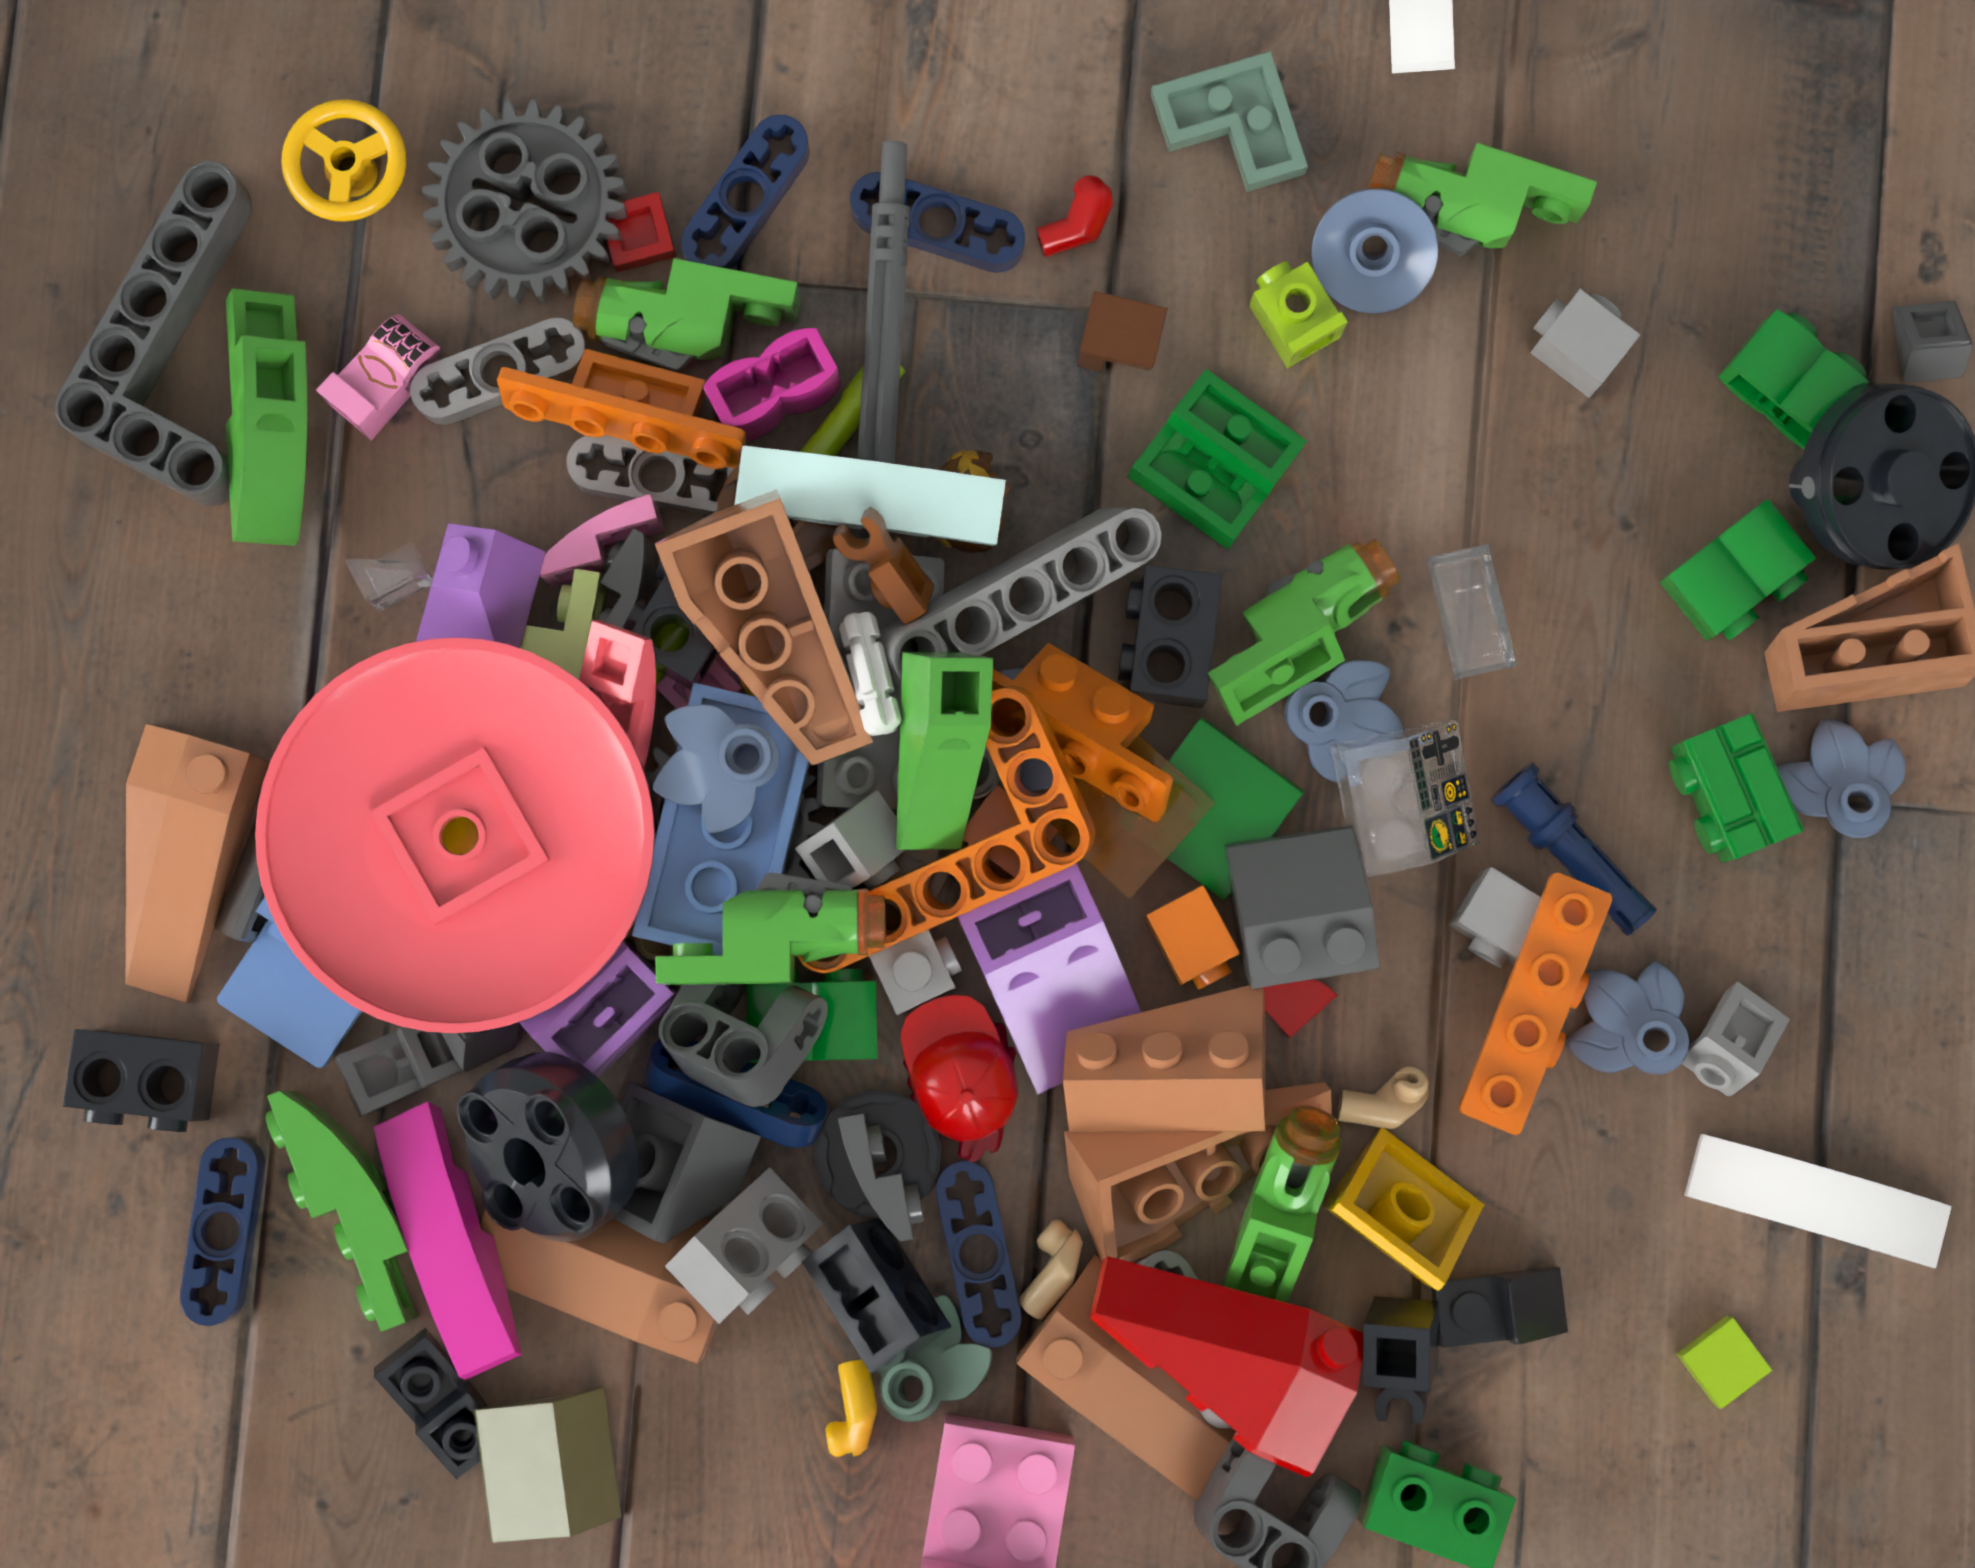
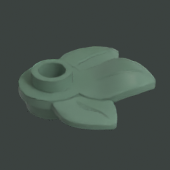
M945 1295L934 1299L952 1327L905 1362L877 1371L882 1376L879 1388L881 1401L886 1410L899 1420L906 1422L922 1421L932 1416L938 1410L942 1401L962 1400L969 1397L978 1389L990 1369L992 1362V1350L990 1348L977 1344H961L963 1339L961 1318L953 1301ZM912 1376L918 1377L922 1381L924 1388L922 1396L914 1402L907 1399L904 1394V1384Z

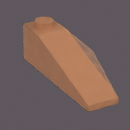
M777 489L715 512L655 543L681 610L693 624H696L716 648L723 660L733 672L737 673L762 703L764 709L811 765L873 743L871 735L864 730L860 714L861 708L857 702L853 687Z
M1325 1082L1266 1090L1265 1131H1065L1064 1137L1069 1178L1101 1263L1108 1256L1133 1262L1163 1250L1183 1237L1178 1229L1182 1224L1208 1207L1212 1209L1214 1214H1217L1233 1202L1228 1194L1255 1175H1258L1276 1127L1284 1120L1299 1121L1300 1125L1316 1129L1318 1132L1322 1128L1333 1134L1331 1089Z
M1093 1254L1076 1276L1073 1285L1050 1310L1018 1352L1016 1364L1069 1406L1198 1501L1215 1466L1233 1439L1236 1431L1233 1428H1217L1208 1423L1202 1417L1199 1410L1185 1399L1188 1392L1183 1386L1160 1367L1148 1368L1090 1319L1102 1265L1100 1258Z

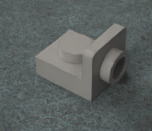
M1737 981L1723 994L1700 1037L1689 1045L1688 1054L1682 1064L1694 1072L1703 1084L1719 1090L1726 1096H1732L1760 1075L1790 1018Z

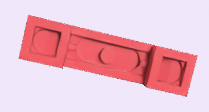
M592 620L579 680L584 685L591 687L592 692L601 699L617 718L629 736L640 758L643 769H645L652 735L656 699V667L652 639L601 620Z

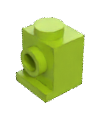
M1288 261L1282 262L1263 273L1256 280L1260 289L1253 293L1249 307L1287 369L1341 338L1348 321L1342 311L1340 313L1337 311L1308 262L1294 270ZM1292 295H1300L1308 309L1300 313L1293 312L1287 307L1285 299Z

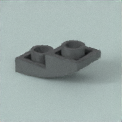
M634 528L626 541L621 540L617 542L609 552L603 567L605 576L601 580V583L619 600L614 607H607L597 620L623 628L631 610L641 598L650 602L657 590L658 578L655 577L659 567V554L656 546L642 532Z
M866 1113L838 1118L843 1143L851 1167L872 1208L900 1242L912 1240L914 1238L912 1224L924 1222L918 1184L905 1185L903 1172L877 1176L875 1164L887 1162L880 1124L868 1126Z

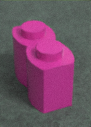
M804 328L789 332L776 339L765 349L760 358H743L723 366L707 380L703 389L719 422L743 429L746 433V442L769 433L782 421L786 414L805 413L820 407L836 394L841 387L838 368L817 328Z

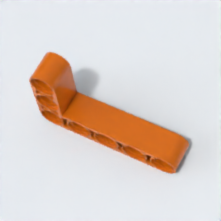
M1009 686L992 691L991 726L986 743L987 750L1020 822L884 882L872 890L860 893L859 954H842L803 963V956H797L804 966L820 973L836 971L1073 866L1089 852L1094 844L1096 833L1093 820L1045 713L1033 693L1017 686ZM1003 698L1016 700L1025 710V725L1017 734H1007L1001 731L995 724L993 717L994 708ZM1027 759H1041L1051 768L1053 782L1048 792L1041 794L1033 793L1023 785L1020 772L1022 765ZM1059 818L1068 819L1076 825L1080 833V843L1075 851L1068 853L1059 852L1051 846L1047 838V829L1052 820ZM1004 845L1015 850L1021 863L1020 871L1016 877L1010 879L1000 878L993 873L988 862L989 852L993 846ZM940 871L948 872L956 877L961 887V895L957 903L948 905L935 899L930 888L931 878L934 873ZM887 898L898 905L902 914L901 925L898 929L886 930L876 923L872 913L873 904L876 899Z

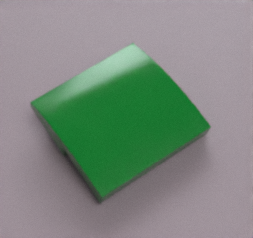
M1205 369L1174 408L1163 428L1134 463L1127 478L1229 550L1303 449L1307 440L1208 369Z
M1201 716L1162 769L1173 778L1164 815L1158 822H1153L1138 812L1132 811L1122 826L1225 901L1231 893L1225 844L1272 837L1300 799L1304 790Z

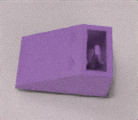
M1077 863L958 916L960 925L1037 1094L1063 1083L1067 1031L1141 1013L1109 933Z
M625 938L612 958L597 975L576 993L558 1005L519 1023L545 1052H552L571 1058L589 1069L599 1078L670 1008L678 991L672 985L657 984L656 969Z

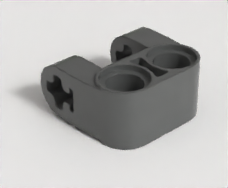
M746 984L682 985L660 1022L659 1037L662 1044L682 1072L690 1079L743 1105L751 1107L764 1106L779 1096L786 1083L802 1064L815 1044L827 1018L828 1006L826 1000L793 985L782 991L758 1028H755L730 1016L743 996ZM700 1035H705L700 1043L688 1047L693 1039ZM759 1060L753 1069L740 1073V1070L747 1063Z
M1232 1439L1215 1466L1202 1495L1196 1503L1194 1522L1198 1532L1223 1557L1241 1568H1272L1274 1552L1281 1545L1295 1542L1294 1556L1288 1564L1279 1568H1323L1340 1545L1359 1511L1362 1499L1360 1490L1334 1473H1327L1315 1483L1292 1522L1256 1501L1276 1464L1250 1453ZM1232 1509H1242L1240 1526L1228 1535H1219L1218 1524L1221 1517Z

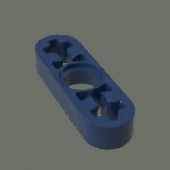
M772 115L757 125L684 229L681 237V248L686 261L733 270L808 162L810 154L808 138L804 127L799 121L787 115ZM787 134L791 136L794 153L789 156L781 152L770 166L772 177L778 179L775 183H772L761 170L771 156L770 146L767 141L771 137L781 141ZM755 161L761 169L749 164ZM745 181L757 184L763 190L764 196L761 204L756 209L749 212H740L730 206L728 196L736 184ZM716 211H720L728 222L743 229L740 233H736L729 224L720 238L725 253L721 257L711 253L705 260L700 259L701 251L697 241L701 237L711 241L716 236L722 225L720 218L714 216Z
M872 172L861 177L855 183L850 196L853 218L856 224L869 234H871L872 216L870 215L869 204L863 200L864 198L875 199L878 195L881 172ZM908 179L905 180L904 205H907L908 198L916 200L910 211L907 246L995 273L1008 271L1019 263L1025 249V231L1021 221L1014 214ZM934 207L948 209L956 219L953 231L941 238L927 235L920 227V219L927 210ZM966 217L976 218L973 223L974 232L982 235L992 236L996 228L1007 230V241L1014 245L1012 247L1002 246L998 255L987 252V241L974 235H969V247L959 245L965 236Z
M661 1039L653 1044L644 1077L646 1084L654 1093L787 1147L802 1148L813 1144L817 1140L827 1113V1104L823 1096L814 1088L789 1079L783 1091L774 1101L769 1103L768 1108L764 1106L751 1107L743 1105L690 1079L681 1069L679 1071L671 1069L673 1065H678L662 1044ZM693 1040L688 1047H692L699 1042ZM747 1063L740 1070V1073L753 1069L755 1064ZM791 1112L800 1114V1118L790 1116Z
M228 1137L216 1140L205 1149L200 1159L180 1288V1305L185 1315L191 1321L203 1326L217 1325L234 1318L241 1311L246 1299L266 1165L265 1157L260 1147L252 1140L244 1137ZM233 1148L237 1149V1159L247 1163L246 1174L234 1177L231 1195L244 1194V1204L242 1205L235 1201L212 1203V1192L217 1194L225 1193L228 1185V1173L218 1170L219 1159L230 1157ZM218 1212L231 1214L239 1224V1237L236 1243L228 1249H219L213 1246L207 1238V1223ZM202 1256L214 1261L233 1258L235 1259L234 1269L229 1267L219 1269L217 1281L218 1290L228 1292V1300L226 1303L216 1305L212 1313L208 1311V1301L199 1298L198 1291L200 1287L211 1285L215 1265L202 1267Z
M968 1160L956 1161L948 1165L940 1174L936 1184V1197L963 1323L967 1334L977 1344L989 1348L1001 1347L1009 1343L1017 1335L1021 1326V1309L991 1175L981 1164L977 1162L970 1163ZM967 1171L971 1181H982L984 1192H979L974 1196L976 1214L979 1216L989 1210L992 1216V1224L973 1223L954 1232L951 1219H965L960 1199H949L946 1193L947 1187L955 1185L956 1173ZM975 1234L990 1237L998 1249V1256L994 1265L982 1272L968 1269L960 1259L959 1251L963 1241ZM1003 1274L1006 1287H993V1293L997 1307L1000 1309L1009 1308L1011 1318L1002 1321L1001 1333L990 1335L986 1325L976 1326L973 1319L974 1315L983 1312L981 1291L978 1290L971 1295H967L965 1282L986 1283Z

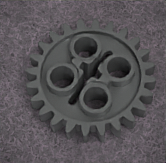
M509 100L504 102L503 119L496 121L485 108L480 109L482 127L475 131L471 126L460 121L458 127L464 141L457 145L442 139L440 145L449 158L448 162H429L428 168L433 176L440 181V184L422 187V193L426 199L438 205L422 213L428 226L440 228L429 238L436 250L449 249L443 261L451 272L465 266L461 278L470 289L485 278L484 291L490 299L495 300L503 287L507 286L510 298L515 305L521 304L526 289H533L540 303L545 304L548 297V286L556 284L560 291L568 297L571 295L569 277L576 274L589 284L593 281L586 265L591 259L605 265L611 262L602 246L603 241H622L619 229L609 223V218H614L615 220L628 218L625 205L619 201L612 200L627 193V187L623 178L610 177L620 169L615 154L601 156L607 147L601 133L585 139L589 128L582 116L573 120L566 127V115L560 105H556L546 119L542 117L541 109L536 100L530 101L525 116H518ZM509 153L522 156L518 168L511 173L500 174L493 171L494 164L501 156ZM575 174L581 177L579 185L571 193L559 195L551 192L554 181L561 175ZM481 181L492 185L499 192L496 193L485 189L475 190L474 185L476 182ZM530 194H534L539 206L525 203L521 211H517L511 198L526 202ZM495 210L500 213L499 220L491 229L482 232L471 229L473 219L481 211ZM555 212L568 216L576 215L577 220L572 224L559 220L552 213ZM548 230L558 234L557 242L550 250L542 253L529 250L530 241L537 233Z

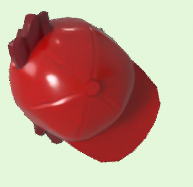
M950 995L935 998L911 1012L905 1018L900 1033L904 1054L903 1065L909 1073L907 1085L913 1092L910 1094L911 1099L917 1103L929 1126L945 1137L958 1141L957 1155L960 1158L967 1159L970 1163H975L982 1158L986 1150L989 1153H994L1001 1146L1004 1126L1013 1114L1019 1093L1014 1068L1017 1052L1013 1046L1008 1047L1006 1026L1003 1023H993L985 1007L970 996Z

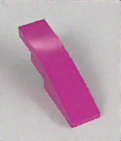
M427 1101L374 1126L373 1129L388 1189L411 1261L432 1317L458 1376L466 1380L522 1355L493 1235L480 1228L467 1171L454 1165L441 1108Z

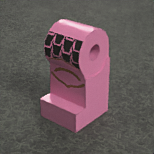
M400 314L394 315L378 327L366 346L338 375L332 372L316 391L331 408L372 441L411 396L410 387L415 374L422 367L437 361L441 351L440 346Z

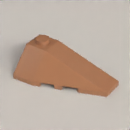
M149 724L145 725L126 782L125 984L190 1003L269 761L253 754L188 734Z
M485 1209L480 1222V1228L494 1236L507 1289L638 1343L698 1364L706 1356L717 1322L671 1274L665 1265L711 1221L710 1219H701L666 1243L654 1241L615 1219L610 1220L581 1240L558 1242L542 1238L524 1228L513 1231L504 1229L493 1221Z

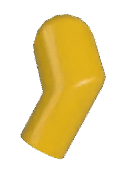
M852 1360L838 1366L846 1421H833L825 1428L829 1453L835 1457H841L848 1453H852L853 1457L862 1454L869 1445L877 1413V1402L872 1373H870L863 1360Z

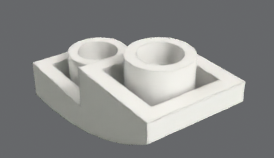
M1389 0L1392 73L1455 69L1452 0Z

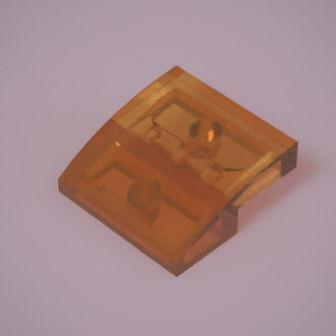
M1139 735L1126 749L1165 771L1173 778L1166 811L1158 822H1153L1138 812L1127 810L1115 798L1087 781L1073 777L1091 815L1096 831L1094 844L1084 858L1129 899L1215 804L1212 799ZM1059 818L1052 820L1050 824L1058 829L1057 834L1076 850L1080 843V833L1076 825L1068 819Z

